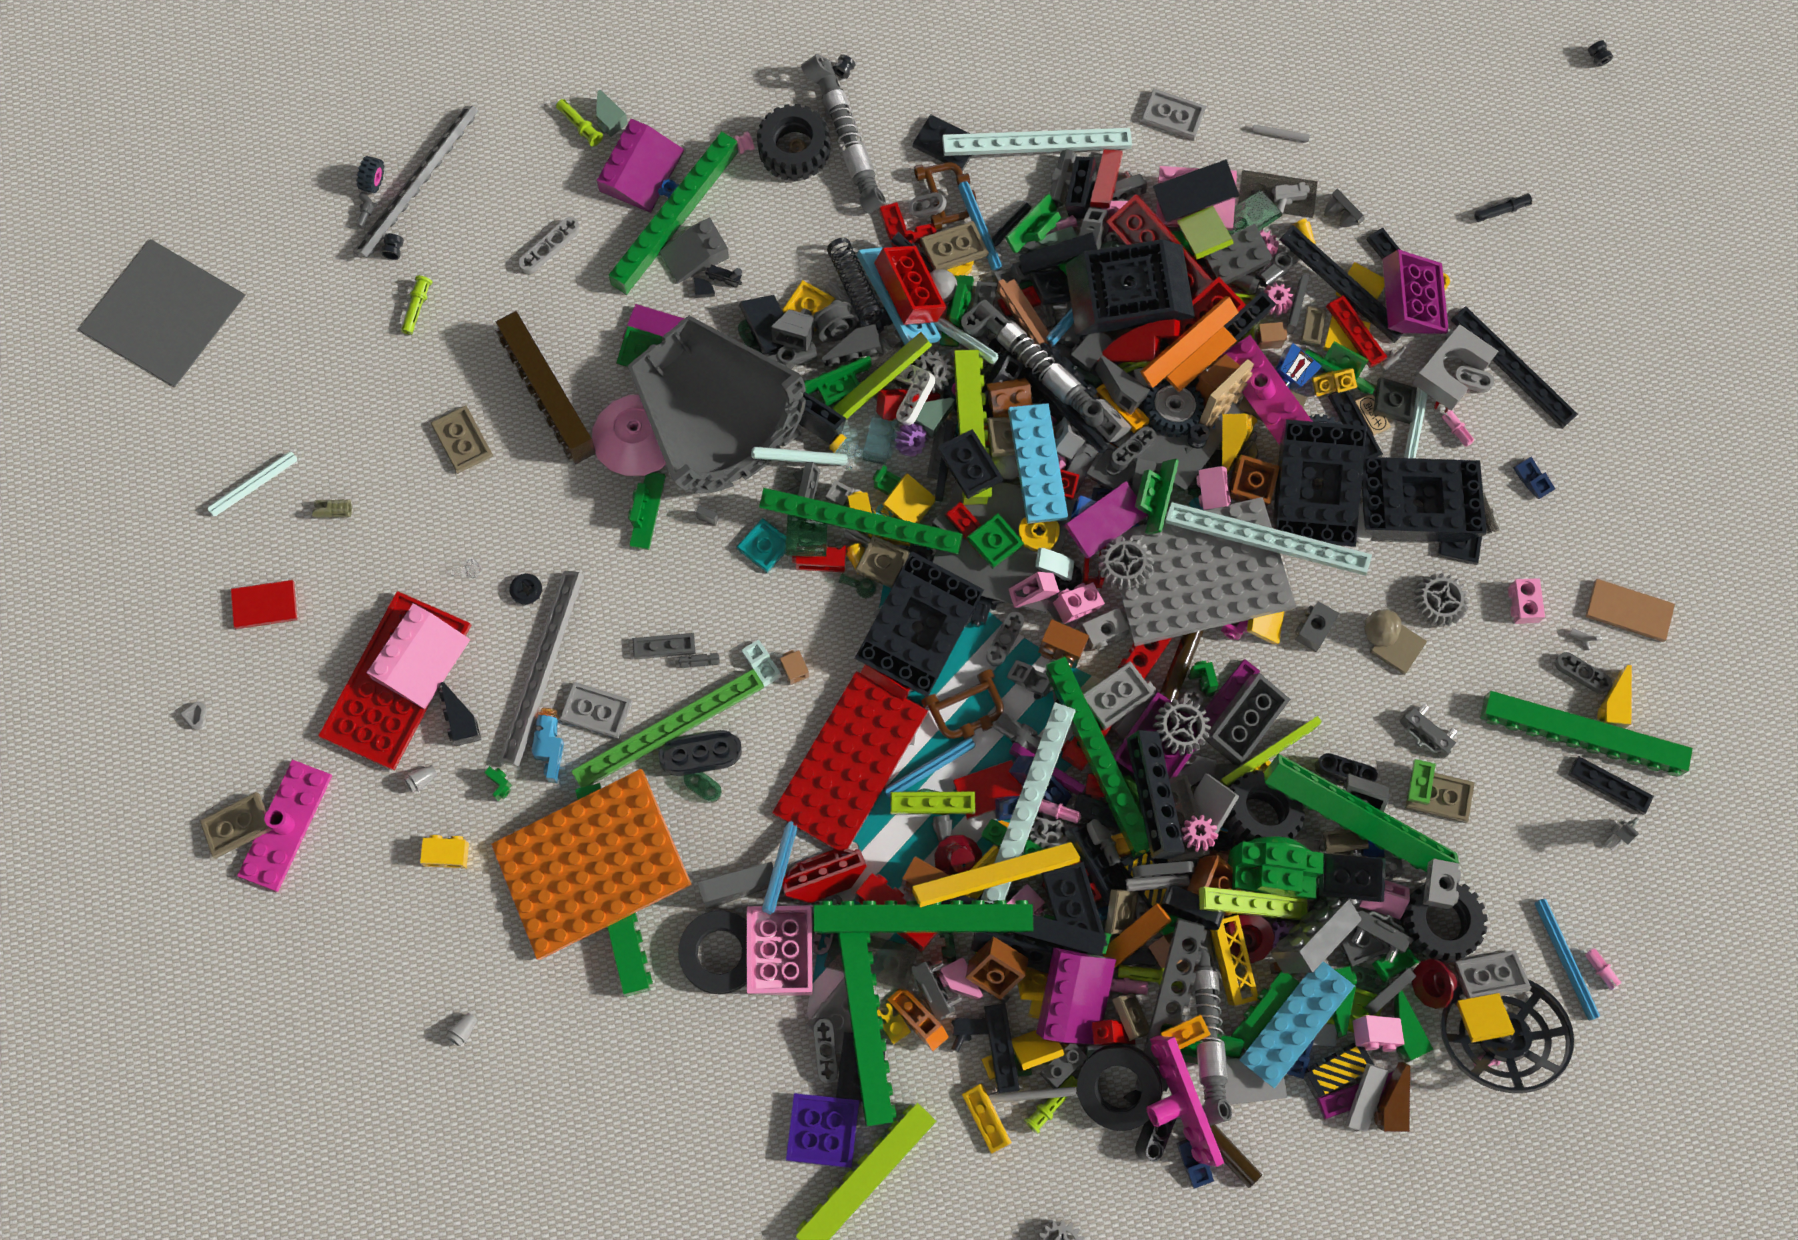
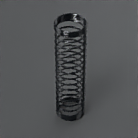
M843 237L831 241L827 247L828 255L838 272V276L853 305L859 322L864 326L878 323L883 317V311L875 298V294L862 270L850 240ZM844 242L848 243L847 246H842L835 250L834 253H831L836 245ZM847 247L844 251L836 253L839 249ZM850 256H853L851 260H848L843 264H838L840 261L845 260ZM851 261H856L854 264L849 265L844 269H840L843 265H846ZM855 265L858 266L856 269H853L848 273H843L846 269H850ZM856 270H860L858 274H854L849 278H845L846 275L851 274ZM858 275H862L860 278L852 282H848L849 279H852ZM862 279L864 280L862 283L857 284L854 287H849L852 283H856ZM862 284H866L864 288H861L855 292H851L854 288H857ZM864 289H868L867 292L860 294L859 296H854L856 293L861 292ZM866 294H871L869 297L864 298L861 301H856L859 297H862ZM873 298L871 302L858 306L861 302ZM871 303H875L874 306H869V307H867V308L861 310L864 306H867V305H869V304H871ZM875 310L873 313L865 315L866 313ZM878 310L880 311V313L872 319H862V317L870 316Z

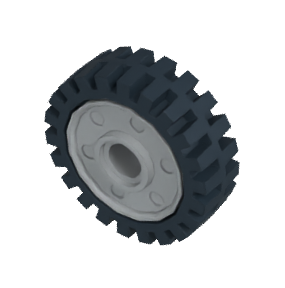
M1163 379L1154 388H1150L1144 402L1143 413L1149 418L1148 425L1150 427L1154 426L1153 430L1156 432L1161 430L1160 434L1163 436L1165 433H1168V437H1173L1174 434L1176 437H1181L1182 433L1184 436L1188 435L1191 427L1199 424L1204 411V400L1201 398L1200 391L1196 392L1197 388L1195 386L1190 387V384H1188L1179 393L1167 379Z

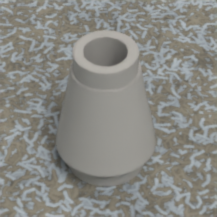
M430 765L429 767L409 773L408 777L404 778L411 792L414 793L415 791L419 792L438 775L433 766Z
M467 1013L448 1030L447 1038L461 1047L463 1043L466 1044L478 1020L470 1013Z

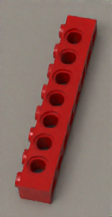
M1172 638L1151 642L1150 644L1154 647L1153 650L1146 649L1144 644L1134 646L1133 643L1128 651L1131 655L1128 659L1123 658L1117 668L1120 669L1131 661L1145 680ZM1133 660H1141L1143 666H1136ZM1096 720L1105 738L1113 725L1104 730L1102 726L1099 724V722ZM1074 736L1072 741L1067 740L1063 745L1061 758L1082 772L1088 761L1082 749L1078 747V740Z

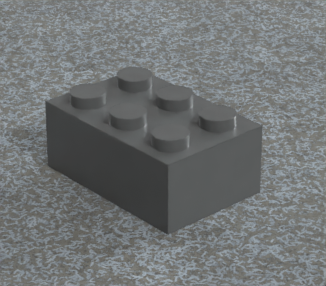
M1256 224L1231 235L1234 244L1202 257L1212 279L1216 280L1220 277L1226 284L1269 264L1273 259Z

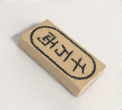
M1373 394L1356 400L1355 403L1373 436L1389 430L1391 426L1386 417L1373 414L1375 397Z

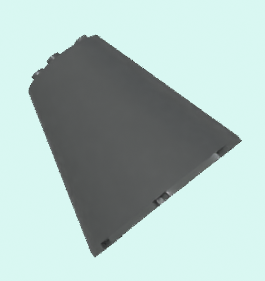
M688 315L673 329L664 334L661 344L651 345L643 354L628 365V369L673 481L684 490L691 489L694 493H713L733 487L732 482L742 477L745 480L750 478L771 461L753 459L751 456L752 448L781 449L780 445L785 438L788 437L790 439L804 412L806 399L803 397V393L806 391L802 376L796 371Z

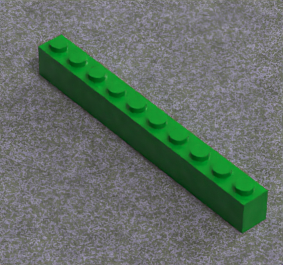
M722 131L609 273L611 286L626 295L630 292L659 255L660 250L666 246L738 154L737 140Z
M764 487L759 508L957 555L959 554L963 537L961 533Z
M1066 657L1046 664L1045 673L1059 703L1075 709L1070 726L1133 858L1149 852L1150 848L1143 817Z
M1489 691L1484 696L1480 719L1486 720L1488 724L1504 725L1507 729L1513 731L1522 730L1530 736H1543L1551 742H1564L1572 748H1585L1589 753L1606 754L1610 759L1620 758L1627 760V763L1631 765L1641 764L1647 766L1649 770L1666 771L1668 775L1679 777L1689 771L1693 751L1691 747L1494 691Z
M1279 753L1264 772L1265 783L1271 789L1280 790L1289 799L1298 800L1307 809L1316 810L1325 819H1332L1343 829H1350L1361 839H1368L1379 849H1386L1397 859H1404L1409 862L1415 869H1422L1427 872L1428 862L1432 859L1460 864L1456 852Z
M597 783L575 789L577 800L601 789V784ZM637 913L607 926L625 997L651 991L650 985L653 984L651 972H646L645 964L648 963L646 951H641L640 943L643 942L640 930H636L635 922H638Z
M953 900L948 905H941V902L920 907L917 901H906V905H898V901H885V905H876V901H863V905H854V901H841V905H832V901H820L819 905H814V932H1033V904H1028V900H1016L1015 904H1006V900H994L993 904H985L983 900H973L972 904H963V901Z
M838 933L865 1126L870 1127L893 1123V1118H896L895 1105L890 1103L893 1089L892 1083L887 1082L886 1074L890 1073L889 1062L884 1060L883 1052L886 1051L885 1038H881L880 1030L883 1029L882 1017L877 1014L880 1001L879 995L874 994L873 986H877L876 975L871 973L870 967L871 964H874L872 951L868 952L867 943H870V933Z

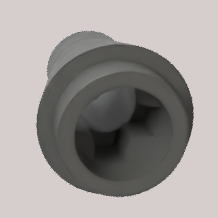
M1245 275L1231 282L1230 285L1249 295H1255L1258 291L1260 280L1256 279V276Z
M949 815L933 817L932 826L940 843L951 836L952 820H950Z

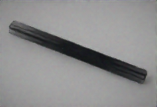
M1030 370L1027 378L1098 453H1104L1108 449L1105 441L1085 423L1084 419L1070 405L1063 403L1042 381H1039V376L1041 375L1039 372L1032 374V370Z

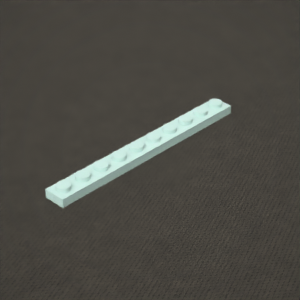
M1130 128L943 135L942 137L944 156L1056 152L1066 149L1073 151L1131 149L1132 147Z
M1173 502L1166 518V523L1364 576L1367 575L1372 554Z
M1058 703L1054 704L995 863L1022 855L1074 717L1075 709ZM1011 882L984 889L981 900L992 904L994 900H1005Z

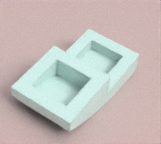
M1038 548L1035 567L1042 572L1053 573L1066 581L1072 580L1075 561L1057 552Z
M759 639L741 650L764 687L782 677L781 672L771 660L769 653Z

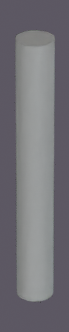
M1255 124L1252 132L1304 142H1309L1310 138L1309 134Z

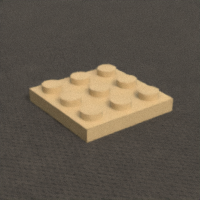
M1247 359L1210 395L1199 424L1213 427L1218 421V417L1221 414H1226L1231 408L1230 405L1233 402L1236 404L1242 398V392L1248 385L1246 382L1252 376L1251 370L1254 364Z

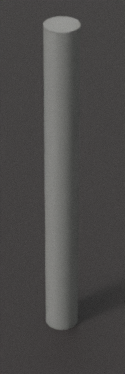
M1076 1087L989 1094V1099L991 1103L1056 1098L1077 1096Z

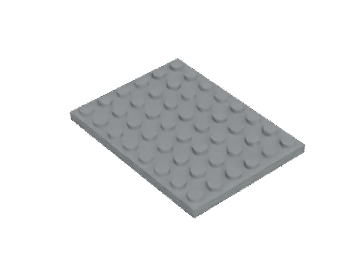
M1263 497L1231 504L1228 507L1205 510L1272 528ZM1164 520V526L1160 533L1146 534V524L1130 528L1116 538L1118 542H1121L1122 537L1125 538V541H1129L1132 537L1133 543L1140 540L1141 546L1146 544L1147 551H1151V558L1154 559V564H1152L1153 571L1150 572L1151 577L1150 579H1145L1146 583L1144 585L1138 583V589L1131 586L1130 591L1127 590V587H1123L1120 591L1134 646L1296 608L1280 553L1166 523V520ZM1121 553L1114 556L1112 560L1114 558H1118L1121 555ZM1124 558V565L1126 570H1128V563H1126V558ZM1141 567L1138 570L1132 571L1130 575L1137 573Z

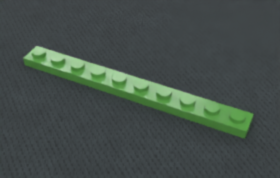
M752 669L571 772L580 788L593 785L664 745L667 741L682 735L762 690L764 685L755 670Z

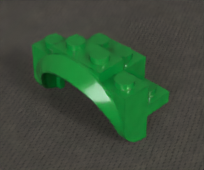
M1271 836L1254 839L1249 842H1241L1231 849L1227 861L1233 868L1232 889L1309 900L1316 898V877L1323 874V853L1310 851L1298 841L1286 837Z

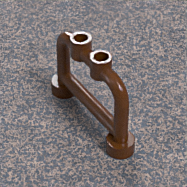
M946 162L929 167H923L922 164L914 166L916 180L926 179L930 193H938L932 174L941 171L952 170L956 175L957 185L965 181L970 185L969 174H963L961 168L955 163ZM972 190V193H973L974 198H975V200H976L975 191ZM967 208L964 212L947 216L943 210L940 213L931 215L930 220L931 224L934 223L936 230L942 229L943 224L964 220L970 216Z
M992 669L985 670L977 675L980 684L939 701L936 694L929 695L928 698L925 697L921 700L924 709L929 708L943 736L951 739L963 736L965 740L968 737L975 736L974 731L979 728L983 732L993 728L992 722L997 721L1004 712V705L992 681L995 677ZM988 689L996 706L995 712L983 716L977 721L963 725L957 730H949L939 710Z

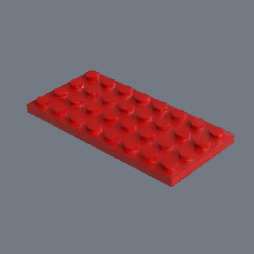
M399 591L395 593L318 735L330 743L393 771L398 766L431 701L423 709L372 680L367 674L368 670L413 603L430 612L464 636L467 635L472 626L471 623Z
M856 671L772 814L787 823L792 821L793 825H797L798 829L833 849H849L928 714V710L906 698L902 701Z

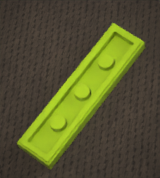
M975 792L890 793L891 814H975Z

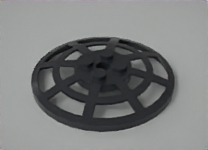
M1529 979L1530 992L1533 994L1526 1003L1514 997L1501 996L1503 1003L1521 1008L1517 1015L1507 1012L1515 1031L1513 1035H1510V1040H1503L1499 1037L1471 1043L1469 1035H1466V1027L1462 1018L1459 1024V1034L1447 1033V1017L1453 1004L1457 1006L1458 1000H1462L1460 996L1464 991L1461 984L1453 991L1452 1000L1443 1009L1441 1014V1036L1445 1049L1452 1061L1469 1078L1496 1091L1522 1094L1543 1089L1555 1082L1564 1073L1573 1054L1574 1033L1568 1014L1550 992ZM1540 998L1555 1012L1562 1027L1548 1028L1543 1017L1534 1009ZM1529 1014L1536 1020L1541 1031L1531 1032L1530 1027L1524 1021ZM1565 1035V1054L1559 1066L1547 1060L1552 1047L1551 1038ZM1544 1039V1050L1541 1057L1529 1050L1532 1041ZM1449 1042L1462 1044L1467 1056L1476 1064L1471 1071L1458 1059ZM1468 1044H1480L1486 1052L1484 1057L1479 1060ZM1525 1057L1535 1063L1532 1067L1518 1072L1515 1061ZM1493 1059L1506 1062L1509 1072L1499 1071L1488 1065ZM1541 1067L1554 1073L1550 1078L1535 1086L1524 1087L1521 1080L1522 1077L1535 1073ZM1483 1071H1486L1498 1077L1511 1078L1514 1087L1497 1085L1479 1076Z

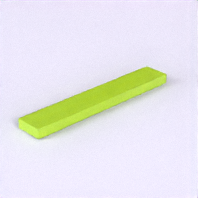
M920 332L832 409L848 419L928 350L932 344Z
M1316 716L1222 778L1219 782L1229 787L1236 779L1243 777L1245 773L1252 772L1315 730L1321 724V719Z
M1210 887L1199 888L1200 910L1301 920V917L1307 913V899Z

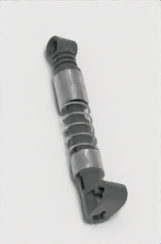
M815 54L801 64L802 71L809 80L820 86L823 94V105L828 117L832 119L831 125L836 129L834 134L839 137L837 142L844 143L840 150L843 151V158L853 183L858 186L859 193L861 194L859 198L860 204L870 214L886 204L885 196L876 184L874 167L865 144L861 142L862 136L858 134L859 128L855 126L856 120L852 117L853 112L849 109L848 99L844 90L839 86L832 64L827 58L820 54ZM857 135H859L860 141H857V139H856V136H857Z
M987 300L979 302L962 317L961 323L965 333L977 339L989 329L996 335V340L1007 351L1011 352L1012 355L1016 354L1019 357L1018 361H1023L1026 363V368L1030 367L1032 369V374L1040 372L1039 381H1042L1063 403L1072 406L1084 418L1087 425L1094 427L1103 422L1104 414L1101 402L1092 399L1085 393L1084 387L1060 364H1055L1054 358L1048 357L1046 351H1041L1040 345L1034 344V340L1027 338V333L1013 321L1006 319ZM1047 359H1052L1053 364L1051 365ZM1093 411L1097 412V413L1094 414V415L1089 414L1090 412H1093Z
M1206 930L1205 941L1200 943L1198 951L1201 952L1199 964L1194 966L1193 972L1196 973L1194 985L1191 987L1192 997L1196 998V1005L1193 1008L1197 1009V1015H1202L1211 1034L1197 1041L1202 1042L1197 1045V1060L1200 1084L1205 1089V1104L1202 1105L1209 1125H1215L1229 1121L1232 1117V1108L1226 1100V1090L1224 1089L1225 1084L1228 1082L1225 1043L1219 1039L1223 1036L1224 1032L1218 1028L1223 1023L1219 1018L1222 1011L1218 1007L1221 1001L1217 996L1220 992L1218 971L1214 967L1211 932ZM1190 938L1184 939L1182 942V948L1190 949L1193 946V940ZM1217 1030H1220L1222 1033L1219 1037H1217Z

